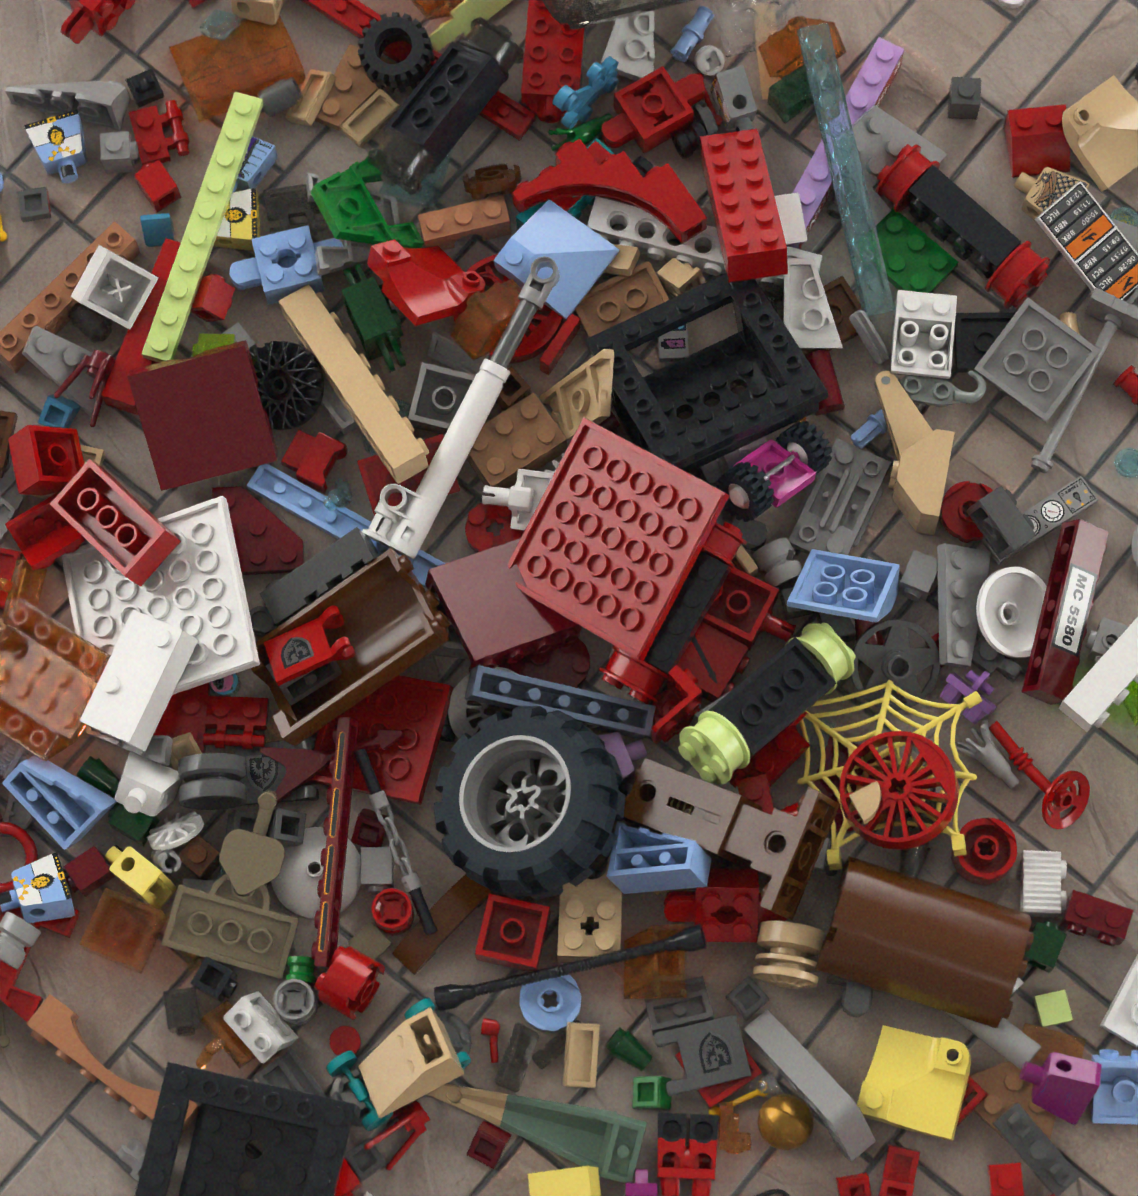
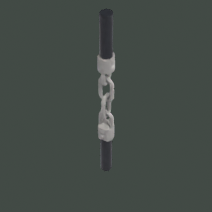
M366 749L354 752V755L369 790L370 802L379 822L384 825L389 839V848L403 874L401 878L406 892L410 894L425 935L428 936L437 932V929L421 891L422 885L417 872L413 873L409 863L410 856L403 840L399 838L385 791L381 790ZM386 808L389 817H385L383 820L380 810ZM389 826L391 827L394 837L391 834ZM399 844L405 856L400 860L394 846Z

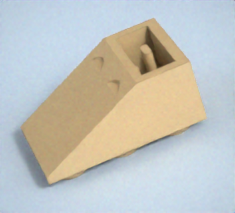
M431 1007L403 1021L358 1066L379 1118L465 1074L444 1024Z

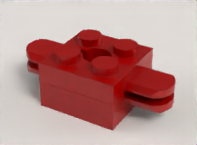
M69 0L73 12L63 22L61 33L66 37H70V40L75 44H79L90 30L102 37L107 30L110 31L115 27L118 17L125 9H130L136 0Z
M664 66L614 93V110L618 115L603 123V142L608 147L616 149L634 139L642 152L646 153L671 139V134L677 130L684 131L693 122L694 111L691 106L702 101L704 98L705 84L703 79L692 73L674 82Z
M710 869L707 887L695 888V891H669L664 898V915L669 922H694V925L701 924L706 942L757 943L758 923L787 920V918L760 906L762 892H759L758 871L754 869Z

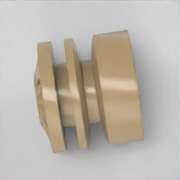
M760 922L757 944L770 950V953L756 954L755 962L764 966H755L752 977L783 988L817 987L818 976L809 973L819 971L815 969L817 962L807 959V956L820 954L825 932L812 926L793 922Z

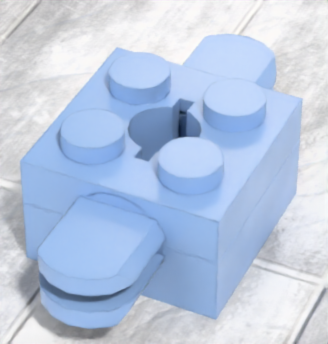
M308 225L253 238L251 241L255 257L232 263L229 269L231 281L238 290L263 286L268 305L278 303L282 298L310 284L315 293L323 292L325 290L322 278L317 273L316 248L317 246H344L339 239L335 238L313 243Z

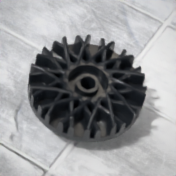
M287 341L264 343V347L255 348V353H250L258 379V393L261 403L267 412L271 429L290 430L302 426L314 416L323 398L324 376L321 366L315 356L302 345Z

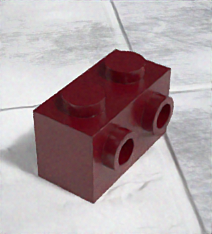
M1073 890L1068 896L1060 926L1066 927L1068 932L1075 935L1085 936L1086 934L1095 937L1098 942L1105 945H1120L1125 940L1134 910Z

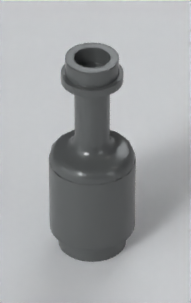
M293 77L289 79L282 78L260 90L257 94L258 98L263 100V107L260 113L265 112L270 117L298 104V100L303 98L302 92Z

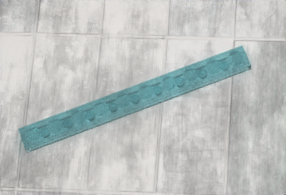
M828 23L801 27L797 30L861 307L868 317L894 311L895 307Z

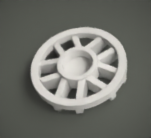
M192 811L184 816L177 813L175 819L168 821L165 818V824L149 831L151 835L147 836V839L154 850L172 849L194 838L202 830L204 821L196 811Z

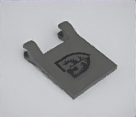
M309 737L296 746L286 741L265 742V747L313 750L316 741ZM234 746V754L246 759V776L239 781L247 787V803L245 805L258 804L259 796L267 790L276 791L286 775V767L260 753L261 747L243 750L242 746ZM314 785L301 786L281 802L317 801L319 799V791Z
M736 1014L654 1034L656 1047H663L678 1042L686 1078L670 1081L666 1084L667 1094L671 1097L751 1076Z

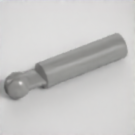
M945 1012L1020 1070L1026 1061L1031 1062L1042 1047L1004 1018L1001 1019L998 1027L994 1028Z

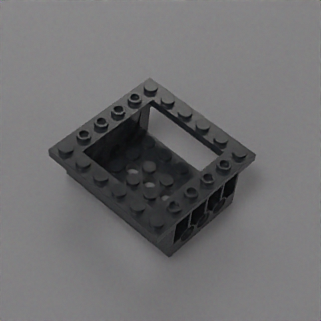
M727 273L585 339L587 348L592 356H595L603 349H614L611 408L631 442L688 473L819 411L818 402L828 398L826 387L755 279L728 282ZM729 303H733L738 333L642 377L627 351ZM737 386H743L746 388V390L740 394H735L731 392V390ZM709 399H718L720 401L712 407L705 405V402ZM684 411L693 413L688 419L678 417Z
M167 1062L135 1196H167L189 1101L199 1103L200 1107L178 1196H335L356 1104ZM253 1140L260 1141L264 1148L262 1155L256 1159L250 1158L246 1152L247 1145ZM250 1171L256 1177V1184L250 1190H243L239 1185V1178L244 1172Z

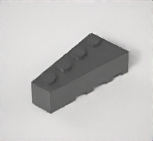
M356 527L283 578L269 583L266 589L259 594L275 624L280 626L380 555L372 540Z

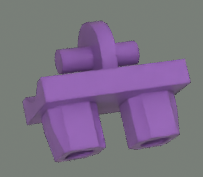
M970 670L965 677L973 683V686H971L955 672L953 674L950 673L945 679L948 683L940 697L948 704H956L962 695L967 697L975 691L978 692L979 689L989 696L994 691V688L986 682L991 674L984 671L979 677ZM981 693L979 695L983 701L971 709L967 707L962 713L973 724L979 722L986 714H992L997 708L996 705Z

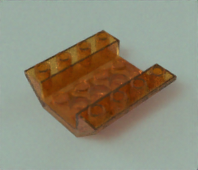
M19 597L3 622L13 631L0 649V732L42 760L48 761L74 744L86 727V724L80 722V719L111 655Z

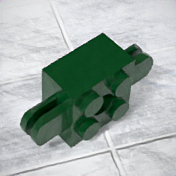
M359 263L354 265L359 283L355 282L349 268L344 269L343 273L349 287L341 290L346 312L369 361L382 356L388 371L391 373L395 371V366L389 353L393 352L400 368L405 367L406 362L400 350L402 348L400 337L404 336L401 328L402 323L395 309L392 310L389 298L382 292L383 284L378 285L374 276L367 279Z

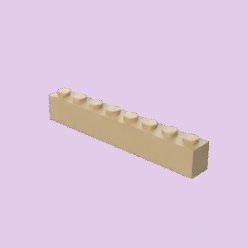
M310 284L279 300L284 318L303 346L318 360L324 377L396 483L400 484L428 468L426 455L429 454V450L422 438L416 440L412 434L414 428L406 416L401 418L398 413L400 411L399 406L393 396L387 397L383 392L385 387L377 374L372 376L369 371L371 369L370 364L364 354L358 355L354 350L356 344L348 332L343 334L340 329L342 324L334 312L329 313L327 311L328 304L320 291L315 293Z

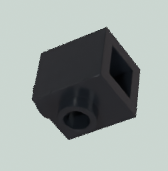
M206 956L190 984L200 992L222 1003L225 997L230 999L238 986V982L235 981L238 976L231 969Z

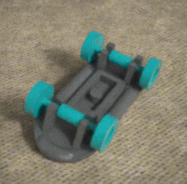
M425 998L410 1007L405 1012L404 1017L407 1020L430 1007L434 1010L435 1005L430 998ZM435 1011L446 1028L462 1069H465L472 1061L469 1057L472 1041L467 1025L458 1016L450 1012ZM378 1046L359 1059L352 1050L346 1051L334 1058L326 1066L331 1077H336L332 1086L331 1098L356 1104L351 1125L364 1126L367 1131L378 1128L393 1115V1112L382 1118L378 1117L358 1067Z

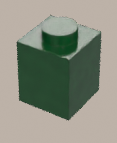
M118 802L111 808L108 814V818H110L108 824L112 829L143 847L148 841L147 836L151 835L149 831L156 828L160 821L157 816H149L142 812L130 813L123 804Z
M1044 921L1043 924L1037 922L1032 930V933H1034L1032 945L1029 951L1024 952L1023 959L1028 961L1027 964L1050 973L1054 969L1067 933L1060 931L1061 927L1053 922Z

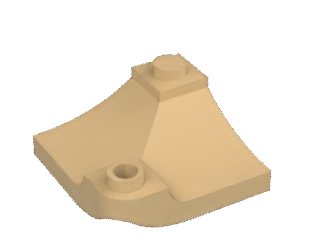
M1113 75L1066 109L1062 116L1063 132L1070 148L1101 192L1138 166V101L1127 92L1115 75Z

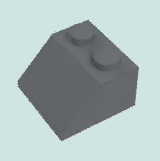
M999 486L966 510L1000 560L1036 536L1033 531L1035 527L1031 519L1027 515L1021 514L1016 507L1017 501L1013 494L1007 489L1004 490L1002 486Z

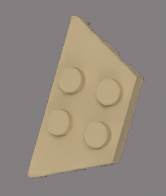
M614 349L601 350L540 395L541 402L549 404L552 408L551 417L555 423L559 424L560 430L567 440H572L583 417L596 424H600L610 417Z

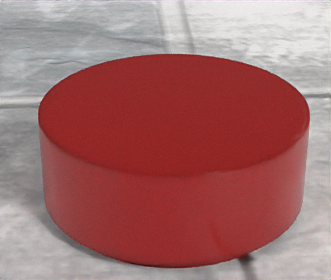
M340 1026L331 1033L329 1044L335 1055L339 1056L349 1050H352L356 1055L361 1048V1037L353 1027Z

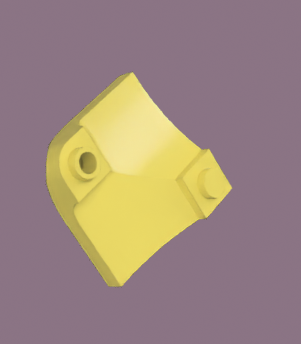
M883 1025L870 1069L865 1081L862 1083L857 1106L860 1108L864 1118L953 1141L970 1073V1052L963 1043L943 1037L935 1038ZM952 1051L959 1053V1057L955 1061L948 1060V1055Z

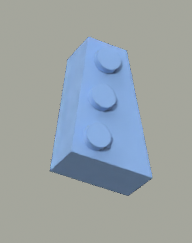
M617 822L615 835L618 838L611 850L607 877L623 894L707 887L712 859L696 841L663 833V835L656 834L646 828L640 827L636 829L628 827L625 823Z

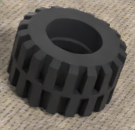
M392 12V17H387L386 13L380 15L381 20L377 22L373 19L370 21L371 28L365 27L362 31L364 38H359L358 41L360 62L372 83L375 81L376 86L380 89L386 87L388 92L394 93L395 88H398L400 93L406 92V87L411 86L413 90L417 87L416 82L421 81L425 77V72H429L432 68L431 62H434V53L432 51L434 49L425 28H422L421 23L416 18L412 21L410 15L404 13L403 17H400L398 12ZM401 41L412 46L409 56L400 63L388 64L381 60L383 50L391 43Z

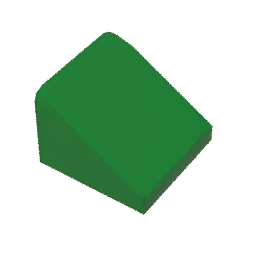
M664 1076L633 1077L632 1108L670 1110L672 1097L667 1094L666 1084L672 1081V1079Z

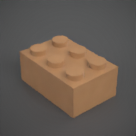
M533 392L484 423L466 460L484 486L510 488L517 481L518 469L536 471L562 453H565L567 450V439Z

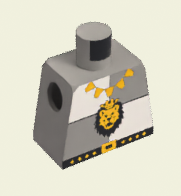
M744 66L716 73L710 91L719 115L722 117L724 128L726 130L735 128L736 131L754 129L751 122L755 118L757 107Z

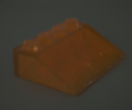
M280 15L276 25L243 19L169 47L199 122L228 112L234 92L258 98L257 94L260 90L282 78L289 79L293 77L298 85L303 84L306 79L299 56Z

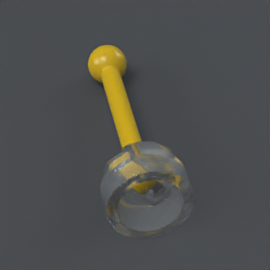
M770 1072L759 1079L756 1090L719 1107L714 1106L708 1110V1114L720 1116L721 1112L758 1095L764 1099H770L773 1096L782 1094V1091L773 1072Z

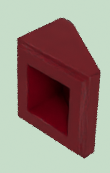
M364 808L358 814L351 842L363 847H382L386 837L384 825L379 822L375 811ZM381 814L382 817H383V820H384L385 817H389V816H387V815Z
M483 1121L466 1155L495 1169L511 1138V1134L487 1121Z

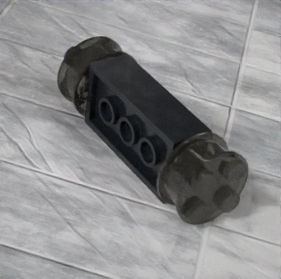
M481 17L473 19L470 24L471 30L465 37H459L456 43L452 42L383 128L385 131L383 133L384 140L378 148L370 149L367 159L382 172L381 178L385 183L392 187L398 185L411 195L419 193L422 190V181L428 174L431 175L436 172V166L441 164L502 84L509 79V70L514 64H520L523 61L524 51L511 38L512 33L507 27L501 24L496 26Z

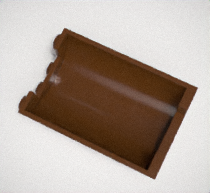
M392 548L388 549L256 642L260 665L251 669L256 676L269 686L280 710L272 717L282 739L289 744L295 746L300 744L449 640L446 628L450 626V623L446 616L440 610H437L436 606L439 605L438 599L430 589L426 591L413 574L412 570L414 567L405 554L399 556ZM335 605L339 609V615H342L344 618V624L339 628L324 629L329 645L331 647L339 638L347 637L350 640V646L354 647L355 656L349 660H336L343 674L291 706L266 668L270 661L264 642L320 617L328 607Z
M848 856L838 885L840 891L831 924L822 943L815 969L990 1027L997 1028L1002 1018L1008 1019L1013 1006V1001L1010 1000L1017 977L1023 978L1028 963L1027 960L1023 959L1024 952L1030 950L1034 938V933L1030 932L1032 925L1030 915Z

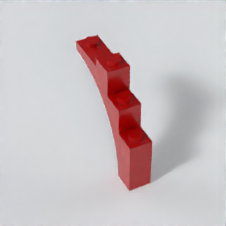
M580 138L573 143L567 142L557 150L555 153V167H546L537 178L530 182L524 181L520 183L512 192L513 205L519 213L549 199L553 200L569 196H599L626 202L651 214L664 224L681 244L707 229L706 215L668 163L662 167H653L643 178L625 151L617 155L611 154L601 162V165H598Z

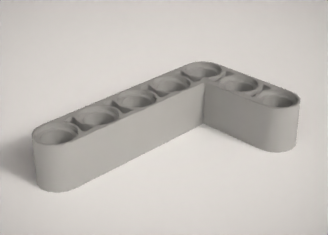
M765 1010L742 1029L757 1050L822 1118L834 1143L850 1162L876 1142L860 1108L769 1010Z

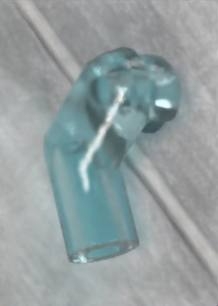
M345 478L336 480L334 484L335 489L328 492L329 495L323 498V504L327 510L334 511L337 507L343 508L351 503L353 498L349 482Z

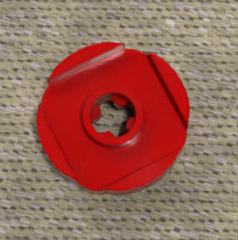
M963 481L953 485L945 493L940 510V519L947 532L964 543L984 538L970 516L966 517L963 514L965 512L964 506L968 505L971 507L993 490L985 484L980 483L979 485L970 483V481Z
M482 502L469 511L465 524L467 541L475 552H481L520 539L524 531L510 528L512 512L507 506L484 505ZM492 523H497L504 527L500 530V535L494 536L493 532H487V528H490Z

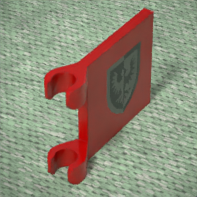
M330 606L320 617L264 642L278 686L334 660H349L355 656L354 647L350 646L351 643L347 637L339 638L331 647L329 645L324 629H335L344 624V618L342 615H339L340 612L337 606Z

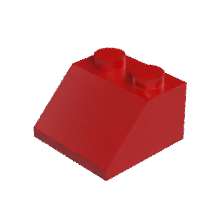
M1066 104L1007 111L1004 130L1012 178L1019 177L1022 172L1029 176L1040 175L1045 167L1062 173L1070 172V146L1065 138L1062 125V116L1066 110Z
M27 425L8 438L19 494L44 496L61 492L84 466L77 429Z

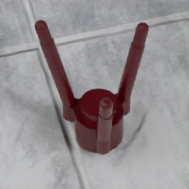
M94 350L91 357L84 355L79 366L54 393V397L59 398L81 372L88 368L87 375L95 379L88 396L89 399H94L99 388L90 421L91 427L96 425L103 401L101 394L115 359L100 350Z

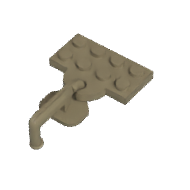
M267 790L259 796L258 804L260 808L253 832L235 829L226 835L219 855V861L226 873L214 882L210 892L182 884L178 885L161 945L202 957L208 956L219 962L282 979L299 918L270 910L271 897L266 883L278 877L285 856V850L281 842L266 836L277 801L275 791Z

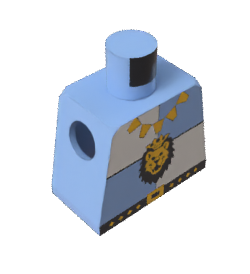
M78 110L24 125L47 174L51 175L59 172L62 183L76 181L78 179L76 167L87 163L83 123Z
M57 852L14 870L11 873L14 890L0 893L1 911L5 912L20 907L23 919L28 923L75 916L72 897Z

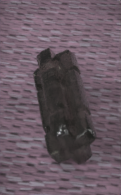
M562 1030L544 1045L545 1048L543 1050L540 1048L532 1055V1060L538 1068L544 1069L551 1063L552 1058L556 1059L565 1052L566 1031Z

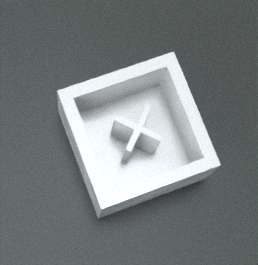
M98 245L71 297L116 323L131 329L158 277Z

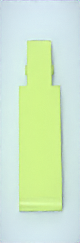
M464 0L449 12L452 18L440 24V27L429 35L433 49L440 51L447 44L455 41L456 37L461 33L467 37L513 0Z

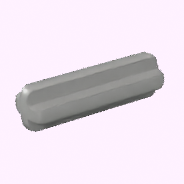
M860 309L851 314L849 320L873 360L878 364L888 360L890 353L865 311Z

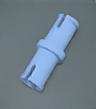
M705 6L698 7L690 23L682 28V35L671 50V54H673L676 60L686 62L695 45L703 40V33L715 16L709 8Z

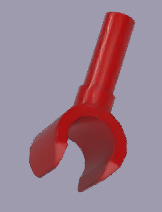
M485 1018L482 1022L481 1035L490 1036L491 1063H499L497 1042L500 1024L497 1020Z

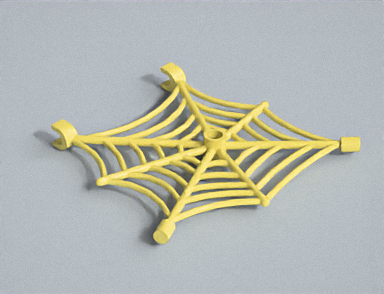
M889 679L886 683L863 691L817 701L813 706L846 701L885 688L884 697L838 711L815 714L806 711L808 714L805 718L812 722L819 739L821 752L819 773L809 775L811 760L809 747L805 751L804 775L797 782L799 785L807 784L810 788L820 791L813 781L823 779L833 790L840 803L844 819L837 838L835 820H833L831 825V849H827V862L830 871L842 869L840 847L859 837L855 832L844 839L847 829L851 826L844 815L840 793L828 778L837 775L839 779L841 778L844 766L837 767L839 756L838 742L847 747L850 757L857 748L851 742L863 741L882 734L884 724L891 731H901L885 718L887 711L901 721L917 728L912 733L926 737L927 731L936 726L934 743L938 746L942 723L954 716L951 724L950 746L954 760L963 771H955L956 776L965 780L959 788L958 804L952 817L953 829L947 825L942 833L948 834L951 837L954 856L967 855L964 834H960L958 829L957 810L965 787L970 780H976L977 775L970 773L959 759L955 745V733L961 711L967 707L971 709L983 701L977 691L963 698L964 702L960 704L936 703L908 694L894 685V682ZM893 689L905 698L919 704L950 710L939 717L924 714L904 705L891 695ZM891 700L901 709L917 717L931 720V722L922 726L891 708L889 701ZM882 703L879 714L850 725L830 728L818 719L855 712ZM802 719L799 722L802 735L809 743L805 723ZM878 720L876 730L863 736L844 738L837 733ZM820 729L833 737L832 769L824 771L826 753L824 738ZM906 742L894 743L898 770L902 761L900 748L906 745ZM889 748L879 752L882 759L889 755ZM870 752L861 758L866 763L868 760L874 759ZM912 756L910 757L908 768L913 763ZM883 760L887 767L892 768L891 761ZM876 761L872 764H869L870 766L884 774ZM855 766L851 775L857 776L855 769L859 767ZM921 766L918 771L925 768L926 766ZM864 771L861 777L868 778L869 774ZM931 774L927 779L933 778L934 775ZM848 783L847 791L848 793H851L853 791L850 784ZM856 785V791L863 788V786ZM896 787L900 791L897 792L899 795L904 793V790ZM941 788L940 793L945 794V792ZM853 802L849 806V810L852 812L856 809ZM937 802L936 810L941 813L942 803ZM914 807L916 812L926 814L933 822L937 821L920 808ZM894 821L893 826H901V821ZM907 821L908 826L918 827L916 822ZM886 823L877 824L874 830L885 828ZM924 823L927 828L932 825L929 823Z

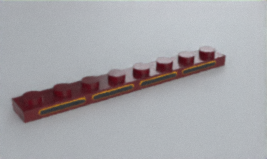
M338 717V725L334 726L332 735L333 742L336 743L335 756H332L330 759L329 768L330 773L333 774L332 786L328 787L326 796L327 804L330 805L329 817L325 818L323 827L324 835L327 836L326 848L322 849L320 858L321 866L324 869L323 879L319 880L317 888L318 897L321 900L320 910L316 911L314 925L318 931L317 941L313 943L311 950L312 960H315L314 966L321 968H330L333 963L331 958L338 945L355 768L354 752H356L359 726L358 721L348 717Z

